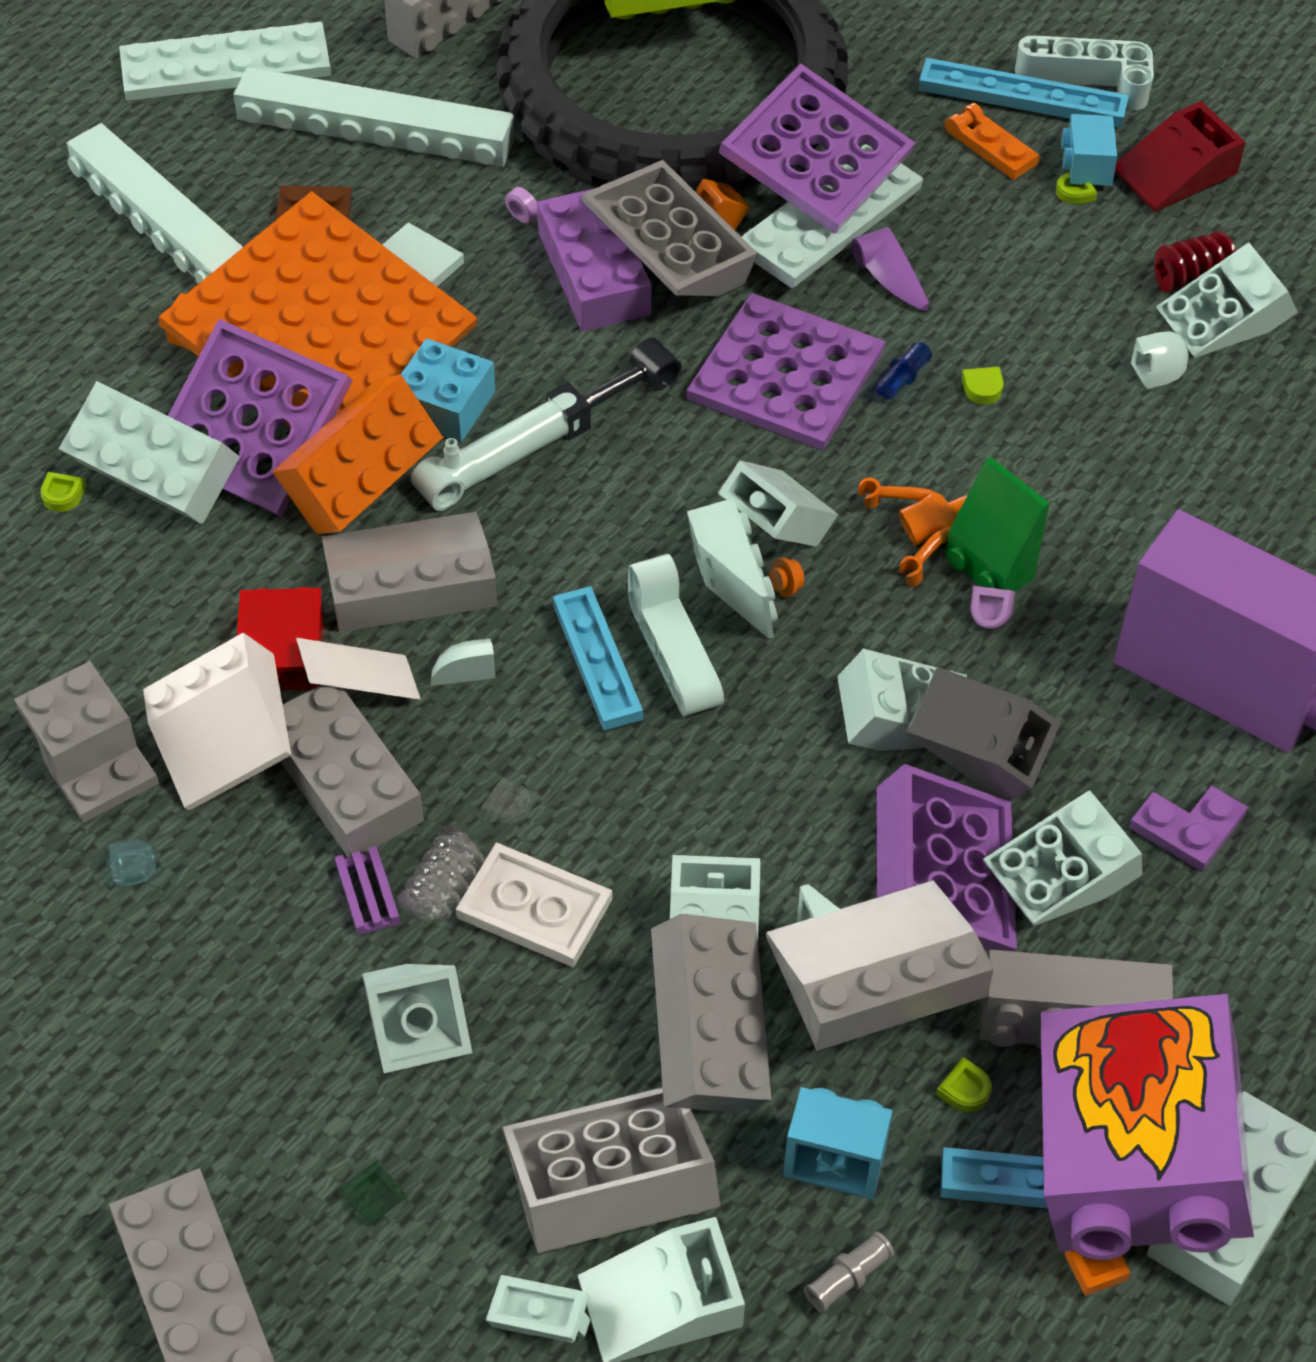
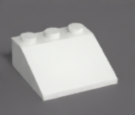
M244 633L143 689L148 724L183 806L187 810L198 807L291 756L274 654Z

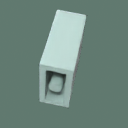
M739 460L718 493L726 500L734 498L737 509L741 512L746 511L748 518L775 539L817 546L838 516L834 510L784 471Z

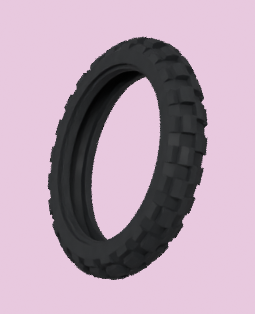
M522 0L509 18V27L507 26L502 32L498 47L497 79L504 110L513 114V126L528 144L532 143L535 151L556 168L562 171L569 168V173L572 177L596 188L600 187L602 183H610L661 160L672 168L694 191H696L703 179L728 184L732 187L740 186L743 191L762 184L718 153L721 143L741 123L699 134L662 135L644 133L603 121L583 110L564 94L550 72L552 62L561 47L571 36L592 21L609 14L604 0ZM735 0L728 4L710 2L702 5L732 13L755 24L767 32L784 49L791 60L794 70L802 64L846 94L849 69L845 40L842 34L838 32L837 22L825 4L822 5L819 0ZM809 104L801 105L807 111H816ZM790 124L781 125L788 131H797ZM770 144L761 145L767 151H777ZM818 144L810 145V146H811L813 149H815V148L818 146Z

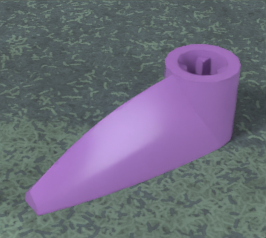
M885 227L852 238V253L861 269L867 268L886 289L903 301L920 310H928L929 302L890 228Z

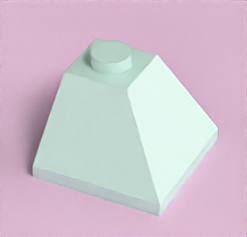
M404 964L362 974L384 1073L472 1053L455 965Z

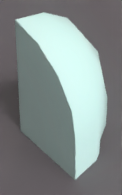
M1170 331L1136 338L1131 364L1146 389L1166 385L1179 379L1186 371L1189 357L1188 348L1184 339L1179 334Z
M491 639L465 641L448 648L439 656L432 669L431 686L495 678L494 652Z

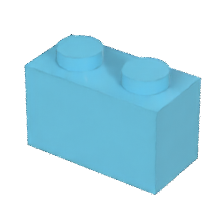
M1071 114L1069 128H1063L1061 137V149H1064L1063 169H1069L1070 184L1091 183L1092 185L1112 186L1117 161L1113 116Z

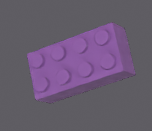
M593 189L537 202L539 236L581 332L651 315L652 285L640 259L581 200L582 194Z

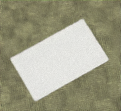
M296 638L310 683L421 699L405 655Z

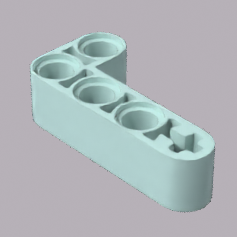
M1027 36L1022 38L1018 45L1015 73L1061 83L1117 86V93L1129 95L1126 109L1140 110L1147 106L1154 76L1153 54L1148 45L1137 41Z
M669 554L629 565L628 597L631 610L681 715L685 717L723 705L724 694L719 678L679 599V577L672 557Z

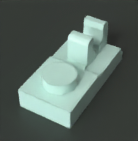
M501 1275L486 1321L495 1328L573 1343L576 1336L585 1338L590 1318L584 1311L590 1295L585 1291Z

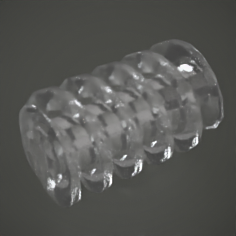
M450 825L443 826L439 831V836L431 843L430 850L423 856L422 863L414 870V876L408 880L405 890L398 896V902L402 909L421 920L437 919L447 921L452 915L449 907H456L460 902L458 894L466 892L468 889L466 881L473 880L476 876L474 867H480L484 863V856L465 832Z

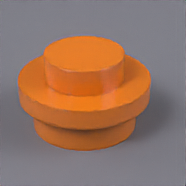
M785 557L773 561L769 571V578L773 589L778 591L782 597L795 595L804 585L805 578L801 565L795 559Z

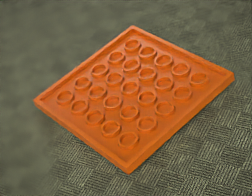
M311 191L159 316V326L199 357L218 319H221L346 374L353 381L335 414L337 415L376 379L401 375L426 338L453 347L477 325L478 317ZM233 362L228 368V377L233 378L240 375L244 368V362ZM268 375L264 377L260 382V391L267 392L275 386L276 376ZM301 389L294 393L292 406H301L307 401L309 395L307 389ZM284 423L287 427L291 429L289 423Z

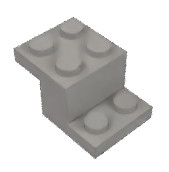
M91 661L14 699L18 711L37 738L46 767L83 823L159 784L157 775L136 745L128 715Z

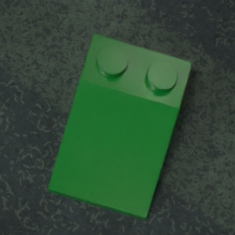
M990 456L984 461L948 532L945 557H947L952 567L956 570L964 571L976 581L979 587L1017 592L1035 578L1050 503Z

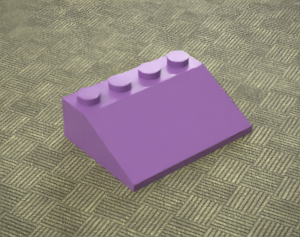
M906 764L901 766L877 787V898L934 880L975 930L985 951H1015L1017 949L1015 901L983 861L985 857L1012 841L1011 802Z

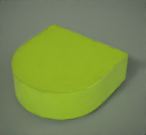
M1070 173L1062 175L1057 180L1056 195L1062 201L1069 204L1096 201L1097 192L1091 183L1070 184Z
M1000 367L964 369L962 371L961 379L964 391L972 402L989 405L1000 399L1003 390V378Z
M48 472L40 490L43 504L54 512L69 511L79 504L87 484L85 478Z
M963 1057L937 1088L936 1095L955 1109L971 1113L979 1111L987 1105L991 1095L992 1084L989 1076L982 1069Z

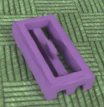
M377 846L369 847V852L361 854L360 850L351 852L352 857L344 859L343 855L335 857L336 867L358 936L400 924L399 914ZM372 863L388 913L386 917L381 918L365 869L366 864ZM356 868L372 921L364 923L348 869Z

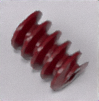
M1215 231L1210 235L1204 234L1197 238H1189L1184 242L1177 241L1171 245H1163L1157 249L1154 257L1156 281L1164 292H1170L1173 286L1181 289L1185 287L1186 282L1188 284L1236 252L1235 246L1229 236L1221 231Z

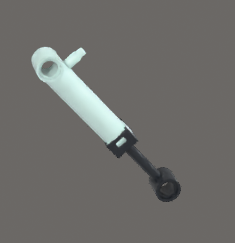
M648 338L639 343L630 356L632 369L592 391L581 395L569 382H566L546 393V403L460 450L456 439H447L444 447V458L441 459L437 456L429 457L419 463L411 475V483L435 510L443 511L456 504L465 490L563 436L570 441L591 429V408L639 381L648 382L655 390H662L671 385L681 373V362L659 340Z

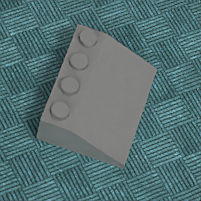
M663 160L582 194L581 200L675 295L721 296L746 284L757 252Z
M477 511L321 536L339 632L497 606L496 577L489 547Z
M934 880L766 932L767 940L816 1051L987 997L994 971L975 930Z
M663 1087L502 1127L527 1223L537 1253L559 1250L569 1245L596 1238H606L616 1233L639 1227H649L659 1222L687 1215H697L703 1211L721 1207L715 1161L691 1109L664 1107Z

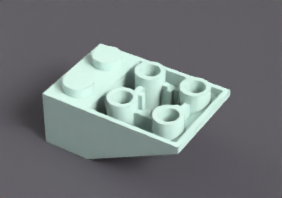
M1250 243L1238 249L1156 306L1174 332L1184 339L1188 350L1194 358L1269 333L1298 313L1288 290Z
M734 498L687 511L694 553L705 585L767 638L774 637L772 622L778 620L773 602L775 594L769 576L764 577L761 568L764 565L758 544H752L750 537L752 530L746 511L738 512Z
M862 649L837 676L848 744L878 751L924 748L905 735L937 667ZM953 672V673H956V674H959V675H962V676L967 677V676L964 675V674L957 673V672Z
M1090 790L983 859L986 866L1033 926L1101 901L1142 876V853Z
M673 855L670 919L679 914L755 922L758 940L760 858Z
M716 1217L669 1229L578 1275L581 1290L590 1295L586 1307L603 1362H620L743 1327L745 1303Z

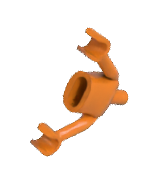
M864 478L858 486L859 495L871 493L864 498V505L869 509L877 507L881 503L882 498L918 501L899 510L901 523L912 544L917 546L926 542L914 556H905L899 565L900 573L910 570L914 571L906 576L905 581L909 587H915L923 579L922 564L941 544L947 541L948 532L967 495L947 502L941 494L929 489L880 486L876 479Z

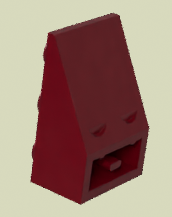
M1199 101L1169 116L1116 162L1114 173L1156 212L1238 174L1246 142L1207 105Z

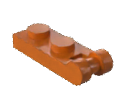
M971 103L963 108L962 114H954L945 120V128L948 133L1013 180L1038 164V153L986 117L981 107L976 103Z

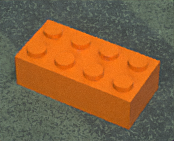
M402 375L379 378L272 472L315 533L341 532L434 447L443 436Z

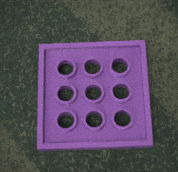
M800 64L721 143L718 153L836 234L908 157L915 146V142ZM809 104L816 111H807L801 105ZM790 124L797 131H788L781 125ZM838 124L845 131H836L830 125ZM770 144L777 151H767L761 145ZM867 144L874 151H865L859 145ZM810 145H821L826 151H816ZM847 164L854 169V171H845L839 165ZM790 165H801L806 171L798 172ZM829 185L835 192H826L820 186Z
M751 293L688 387L687 399L824 451L885 351L886 341ZM763 330H773L778 334L767 337L760 334V332ZM797 342H806L811 346L805 347L804 349L796 348L793 344ZM748 354H757L762 358L756 359L754 361H749L745 359L744 356ZM832 354H838L845 359L835 362L827 357ZM783 366H789L794 368L796 371H791L788 374H784L778 371L777 369ZM738 378L744 380L746 383H742L738 386H733L729 384L728 381L731 379ZM815 379H824L827 380L829 384H825L823 386H816L812 383V381ZM766 391H774L780 396L768 399L761 394ZM809 404L815 409L803 412L798 410L796 406Z
M218 319L168 416L195 430L207 428L209 437L222 442L226 446L232 443H240V453L238 455L240 458L222 490L282 518L291 498L272 471L335 416L353 380L346 374ZM235 361H243L244 368L241 374L233 378L228 377L229 366ZM268 375H275V386L267 392H261L259 388L261 380ZM301 389H307L309 393L307 401L301 406H292L294 393ZM224 394L226 396L224 407L219 411H211L210 403L212 399L217 395ZM250 409H257L258 418L255 423L250 426H243L242 417L244 413ZM289 423L291 431L288 437L281 441L275 440V429L280 424ZM271 457L273 460L271 470L267 474L257 475L256 467L258 462L263 458Z

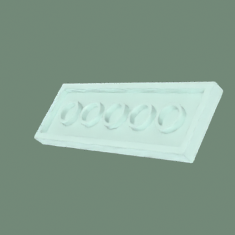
M322 22L119 46L126 101L235 88L238 86L247 67L308 78L331 76Z
M867 144L861 147L865 151H874ZM847 164L839 165L845 171H854V169ZM900 164L836 234L790 202H787L744 234L742 238L757 252L754 262L793 289L851 244L852 238L861 236L921 188L924 178L903 164ZM829 185L820 186L826 192H835Z

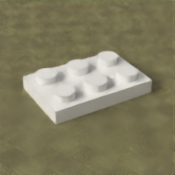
M496 842L457 906L456 917L574 968L612 901V890Z

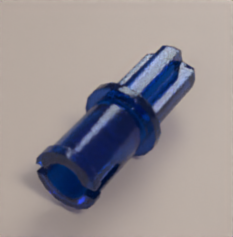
M914 342L901 358H896L890 363V370L879 380L876 393L882 395L885 400H891L905 385L912 384L917 378V372L931 360L932 353L930 348L922 342Z

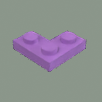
M1212 785L1190 813L1153 792L1131 819L1129 828L1203 872L1244 818L1248 807Z

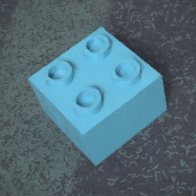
M428 338L425 339L401 373L441 435L446 438H454L460 443L464 440L496 392L493 361Z
M801 1087L787 1136L783 1177L873 1200L886 1151L893 1110L883 1108L882 1105L872 1100L862 1099L855 1101L839 1097L828 1089L814 1088L811 1090Z

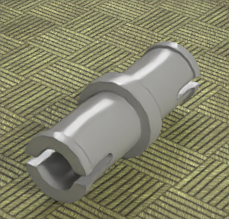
M877 1231L873 1232L868 1239L849 1254L841 1253L833 1259V1266L810 1285L808 1284L804 1287L807 1300L819 1312L826 1311L832 1303L850 1289L858 1290L863 1286L867 1275L887 1259H891L894 1256L893 1247L883 1234Z

